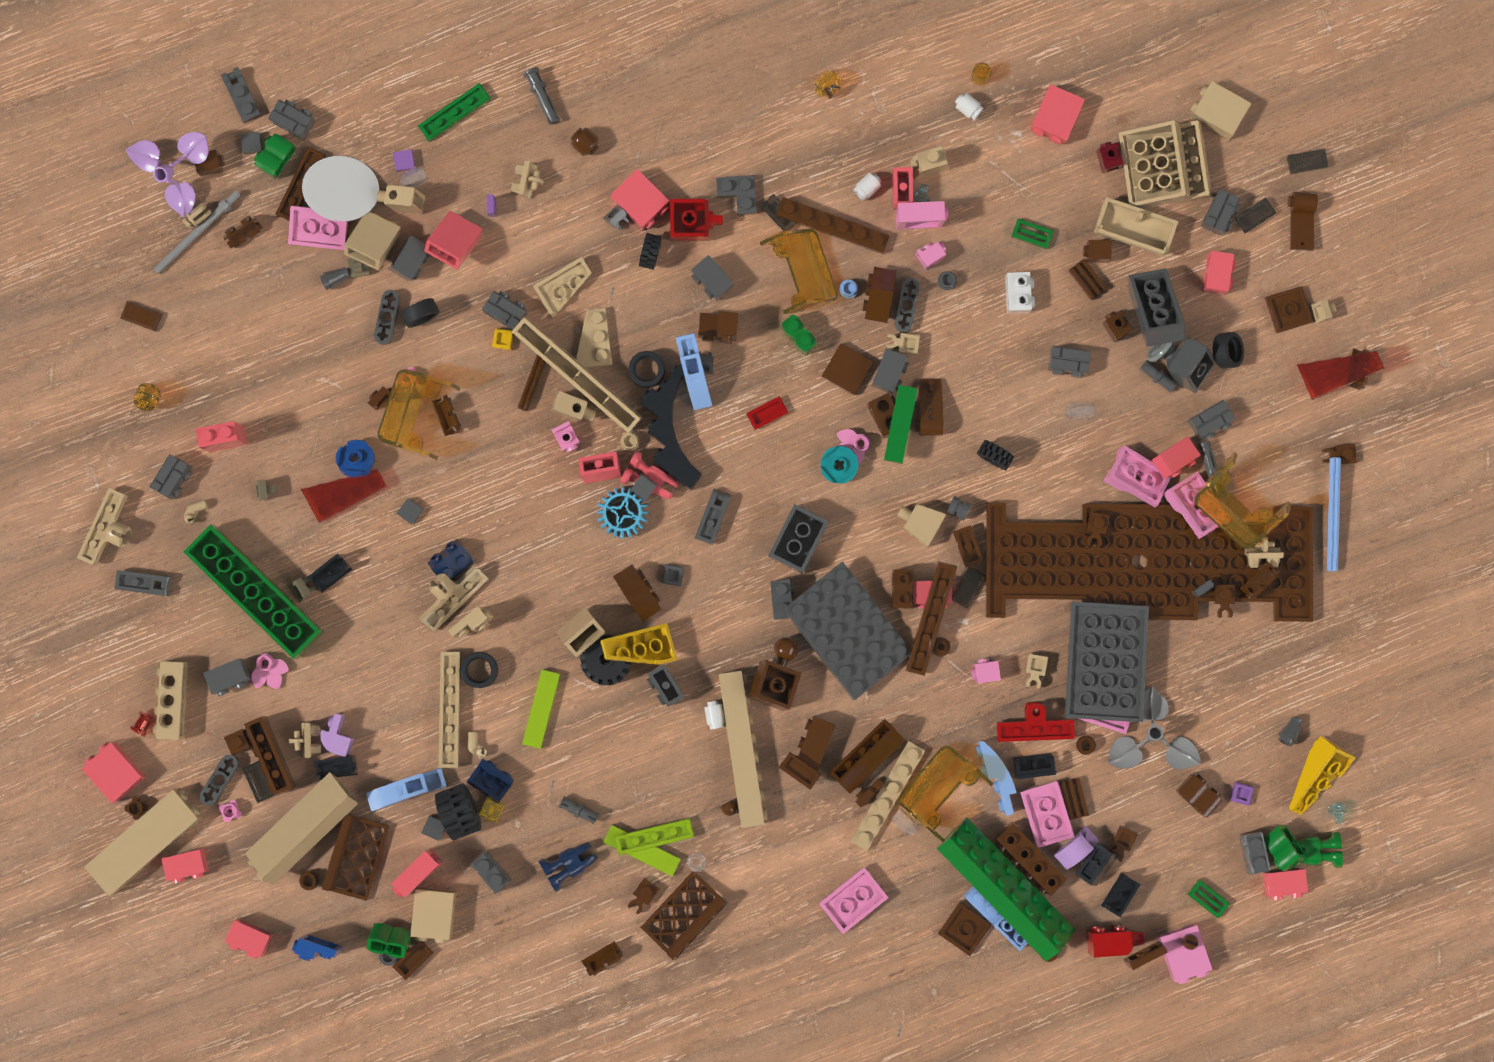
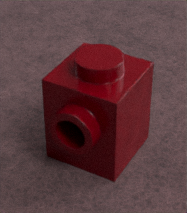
M1106 142L1100 145L1096 153L1102 174L1121 169L1124 164L1118 143Z

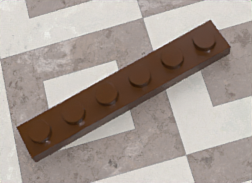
M782 197L776 214L777 217L880 254L884 253L890 236Z
M937 562L906 666V671L925 676L956 574L957 566Z

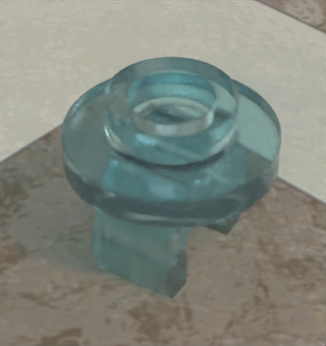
M921 184L918 192L913 193L915 202L931 201V197L927 195L929 185Z
M1333 803L1328 807V813L1332 814L1336 824L1344 823L1343 814L1348 812L1347 806L1343 805V803Z

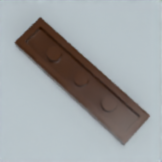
M308 146L275 213L277 216L290 222V207L292 205H303L305 201L302 192L303 178L313 164L326 157L324 153Z

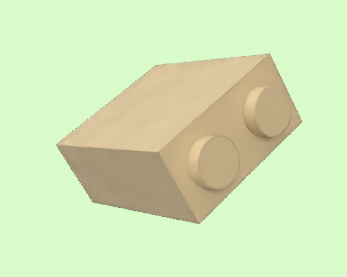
M1211 81L1208 86L1204 85L1199 95L1202 97L1199 102L1195 101L1190 111L1193 113L1190 118L1200 121L1203 126L1230 140L1251 103Z
M368 212L361 218L346 241L344 255L379 271L400 238L401 227L395 222L381 218L376 213Z
M584 607L556 633L564 645L577 658L605 633V630L588 609Z
M415 889L410 937H415L417 941H427V938L435 939L437 943H446V940H450L453 930L456 891Z

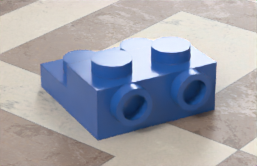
M306 934L300 937L299 940H295L292 951L299 955L298 958L310 961V959H314L319 955L322 958L331 959V957L335 958L341 954L343 946Z

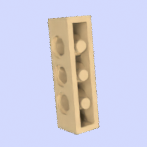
M160 661V665L157 666L159 685H156L155 693L158 696V704H155L154 713L157 715V723H154L153 727L156 739L183 740L187 662ZM170 676H173L175 679L173 686H169L167 683V679ZM169 695L174 699L171 706L166 703V698ZM168 714L173 718L170 725H167L165 722V717Z

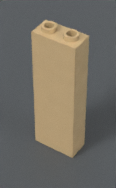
M329 772L245 853L249 859L248 864L254 870H257L258 873L256 875L262 882L267 881L274 885L340 822L358 802L342 781Z
M173 789L84 866L108 896L115 895L202 819L201 811L196 805L189 803L187 800L188 796L183 790Z

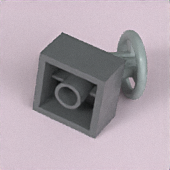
M1187 338L1177 346H1173V342L1151 346L1147 354L1148 361L1155 362L1161 357L1165 358L1167 369L1175 382L1194 393H1197L1216 364L1209 348L1191 338Z

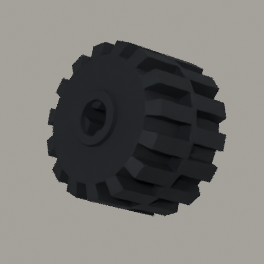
M609 634L602 635L580 655L581 668L587 678L603 686L615 685V683L624 680L623 678L629 674L630 666H632V662L610 660L609 664H602L603 660L601 657L604 656L600 640L614 637Z
M464 783L435 794V804L440 821L447 835L453 841L481 830V819L470 790Z

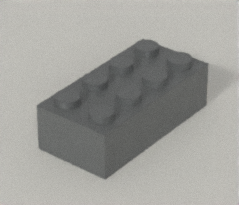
M1167 268L1129 275V293L1146 347L1185 340V323Z

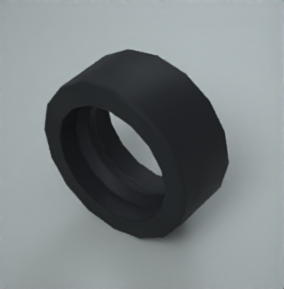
M427 298L407 307L402 311L401 316L406 326L413 328L435 318L440 311L434 299Z
M1226 332L1215 336L1212 350L1216 364L1222 369L1239 367L1244 359V344L1239 334L1236 332Z
M652 351L637 353L629 363L628 370L631 379L642 388L655 387L664 378L665 367L663 360ZM645 358L652 359L658 366L656 377L648 381L640 379L636 374V365Z
M474 652L465 657L460 671L466 684L474 688H484L491 685L497 678L498 665L491 655L484 652ZM475 659H484L490 665V675L484 681H475L469 676V665Z

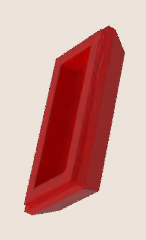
M779 396L746 413L754 430H757L786 415L788 411Z

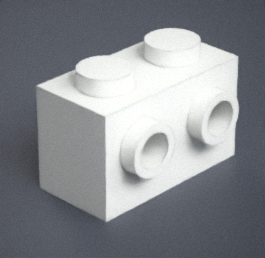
M1030 272L1007 273L1005 276L1007 314L1030 313L1032 308L1035 307V297L1031 296V289H1034V278L1030 277Z

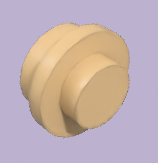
M632 432L623 434L620 439L621 447L626 451L636 450L639 446L638 436Z

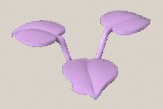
M190 132L183 135L179 139L177 147L184 155L170 165H161V160L158 159L160 157V150L150 140H142L126 148L130 159L140 169L146 172H153L156 181L173 183L166 188L165 199L172 209L182 217H186L185 214L191 212L194 207L196 194L189 183L182 182L179 184L178 181L171 179L174 175L173 167L186 157L193 164L204 162L209 153L207 137L200 132Z

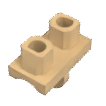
M525 161L524 164H516L515 174L521 176V181H514L511 191L526 199H531L532 191H536L537 185H543L544 180L539 178L538 166L532 164L531 161Z
M1262 536L1261 542H1254L1255 548H1245L1244 553L1248 557V565L1251 568L1260 567L1261 558H1267L1271 565L1278 567L1284 552H1281L1280 547H1274V542H1268L1267 536Z
M301 723L302 739H300V731H294V739H289V743L295 744V750H300V743H302V758H311V756L321 754V745L311 744V736H320V726Z

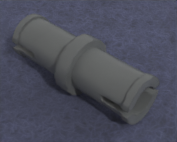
M1148 360L1140 367V370L1151 377L1154 383L1160 384L1168 392H1171L1176 387L1177 382L1164 374V370H1159Z
M565 796L563 797L559 808L574 814L576 818L581 817L592 824L596 822V817L599 815L598 812L585 807L583 803L578 804Z

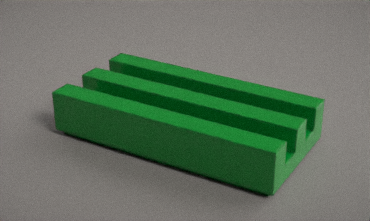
M1018 218L1011 237L1047 250L1053 230ZM1019 225L1046 233L1048 237L1020 228ZM1017 232H1020V233H1023V234H1026V235H1029V236L1038 238V239L1043 240V241H1046V242L1043 243V242H1040V241H1037V240L1028 238V237H1026V236L1017 234Z
M1198 879L1187 895L1219 919L1230 903ZM1199 886H1202L1205 890L1211 893L1224 905L1221 907L1219 904H1217L1209 896H1207L1200 889H1198ZM1197 892L1199 895H1201L1204 899H1206L1213 906H1215L1219 910V912H1215L1207 904H1205L1198 897H1196L1194 893Z

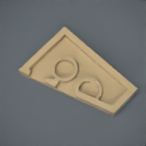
M580 257L533 285L552 319L591 275V271L584 259Z
M606 308L586 310L576 358L586 368L612 365Z

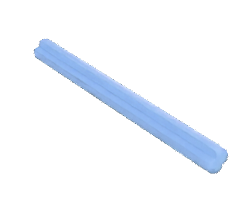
M1339 457L1330 458L1327 571H1338L1341 458Z

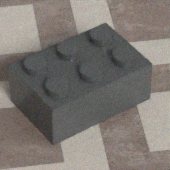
M794 504L768 557L803 574L829 521Z

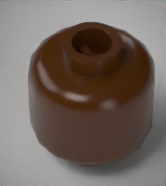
M579 128L570 138L572 140L571 146L582 156H586L588 153L592 155L599 148L596 145L599 139L589 128Z

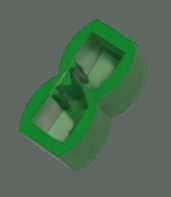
M274 133L273 136L270 135L266 139L265 149L256 154L254 165L276 180L296 151V147Z
M792 314L782 322L783 333L787 338L794 341V345L800 353L807 355L816 347L815 337L811 332L804 329L802 321L797 316Z
M1278 825L1264 837L1266 851L1273 855L1274 863L1280 870L1290 871L1306 858L1305 852L1296 842L1286 825Z
M374 923L367 939V950L377 954L386 953L395 958H404L411 942V931L402 927H391L383 923Z

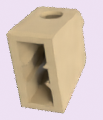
M943 146L919 152L910 160L915 179L950 169Z
M388 185L386 191L379 190L377 193V201L384 202L392 210L420 215L423 213L426 196L414 187Z
M561 391L556 394L550 410L553 413L576 421H581L582 418L593 421L596 410L587 407V401ZM573 405L578 406V413L573 411Z
M916 504L913 511L902 506L897 516L906 521L903 529L927 548L946 514Z

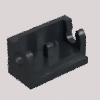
M337 553L307 578L316 586L318 591L324 593L353 569L343 556Z
M1052 753L1013 758L1016 779L1056 775L1055 761Z
M356 756L314 761V767L317 768L316 778H319V780H322L329 772L337 778L358 775Z
M1099 842L1076 872V875L1090 886H1098L1119 856L1115 851L1109 850L1107 845L1100 844Z
M1120 873L1101 906L1121 918L1141 884Z

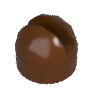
M730 800L720 807L727 816H732L737 811L734 800Z
M1186 934L1182 938V944L1186 949L1194 950L1197 948L1199 941L1195 935ZM1187 939L1194 941L1195 945L1186 943Z

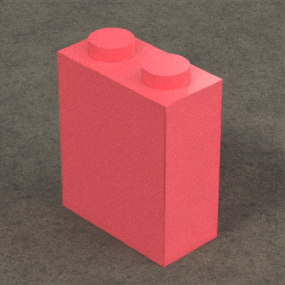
M1050 84L1030 130L1036 136H1045L1050 138V141L1055 144L1061 145L1062 143L1065 145L1085 99Z
M638 169L610 195L611 200L623 208L627 216L642 231L646 228L650 229L655 224V219L659 215L663 216L669 210V200Z
M449 211L427 239L424 251L458 270L480 241L483 229L464 219L459 214Z
M235 421L196 428L199 448L205 451L214 452L247 445L244 426Z
M107 742L99 748L100 752L96 756L92 755L84 762L86 765L81 769L111 803H117L146 776L116 742Z
M431 848L425 850L391 883L394 886L393 891L399 897L403 896L406 898L443 861Z

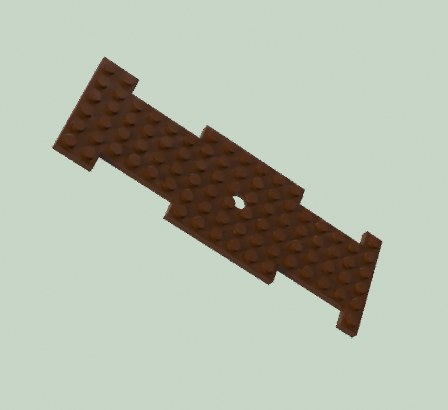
M986 503V618H1006V599H1049L1149 606L1148 620L1197 621L1198 601L1214 602V587L1199 597H1194L1191 591L1205 581L1211 580L1214 585H1235V602H1273V621L1313 622V507L1274 506L1273 525H1221L1199 539L1183 515L1175 511L1171 505L1153 507L1142 504H1082V523L1006 522V503ZM1089 512L1109 515L1106 535L1100 534L1102 539L1100 547H1097L1096 539H1092L1090 545L1086 544L1087 538L1091 536V532L1086 531ZM1267 536L1268 542H1274V547H1280L1281 552H1284L1283 558H1280L1279 566L1275 567L1281 574L1257 599L1251 601L1240 588L1267 562V558H1261L1260 567L1251 568L1248 565V557L1244 552L1245 548H1255L1254 542H1261V537ZM1136 555H1142L1146 558L1147 564L1142 570H1138L1132 565V559Z

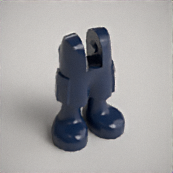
M589 842L560 852V858L554 861H548L544 858L538 861L546 876L563 865L566 866V869L548 877L555 892L560 891L561 884L567 877H577L587 867L597 861L596 853L586 857L584 860L580 855L592 847Z

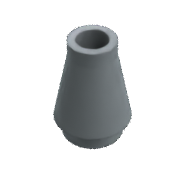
M343 267L324 272L320 279L326 290L330 288L332 290L349 278L350 275L347 269Z
M1292 717L1279 733L1280 737L1278 740L1292 747L1294 743H1297L1303 721L1297 717Z

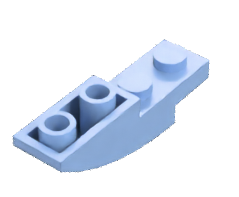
M695 332L677 336L676 341L693 409L712 406V401Z
M978 741V746L975 748L978 758L981 757L983 765H980L983 777L986 776L988 780L995 778L996 782H993L995 793H999L1000 801H998L1000 812H1004L1006 816L1014 814L1009 795L1017 792L1012 778L1002 760L991 747L983 741Z
M439 768L367 792L366 796L371 812L446 788L447 786L442 770Z
M973 886L963 895L1019 951L1028 944Z

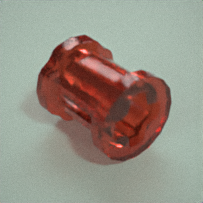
M140 711L139 718L134 725H131L130 729L145 737L147 729L151 723L155 722V719Z

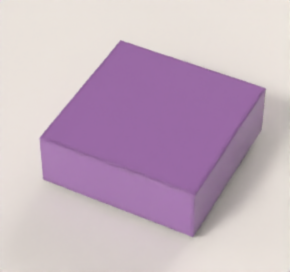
M412 149L393 152L396 172L415 169Z
M493 194L487 195V214L489 217L497 216L496 198Z
M1234 782L1230 801L1250 806L1254 787Z

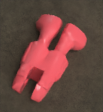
M636 451L629 466L647 474V477L658 484L651 494H656L670 500L673 494L661 487L665 482L677 488L679 482L654 464L650 467L642 460V453ZM627 467L620 482L623 484L636 482L640 475Z

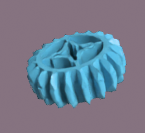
M621 487V493H618L617 488H614V495L608 491V499L602 496L601 499L605 504L598 503V506L603 508V511H597L598 515H603V517L598 518V522L605 521L601 528L604 529L608 526L609 528L606 533L610 534L613 530V537L615 538L618 533H620L621 539H624V533H627L628 537L631 538L632 534L630 531L632 530L637 535L639 532L636 528H644L640 522L648 521L646 518H643V515L649 514L648 511H643L648 505H641L640 503L644 499L642 497L637 499L638 495L636 493L631 495V488L628 489L627 493H625V487ZM625 497L620 506H610L611 502L615 499ZM630 499L637 504L638 515L629 511ZM625 507V511L628 512L629 515H623V517L620 520V514H618L617 511H622V509ZM607 511L616 514L615 526L609 522ZM626 519L636 520L630 527L621 528Z

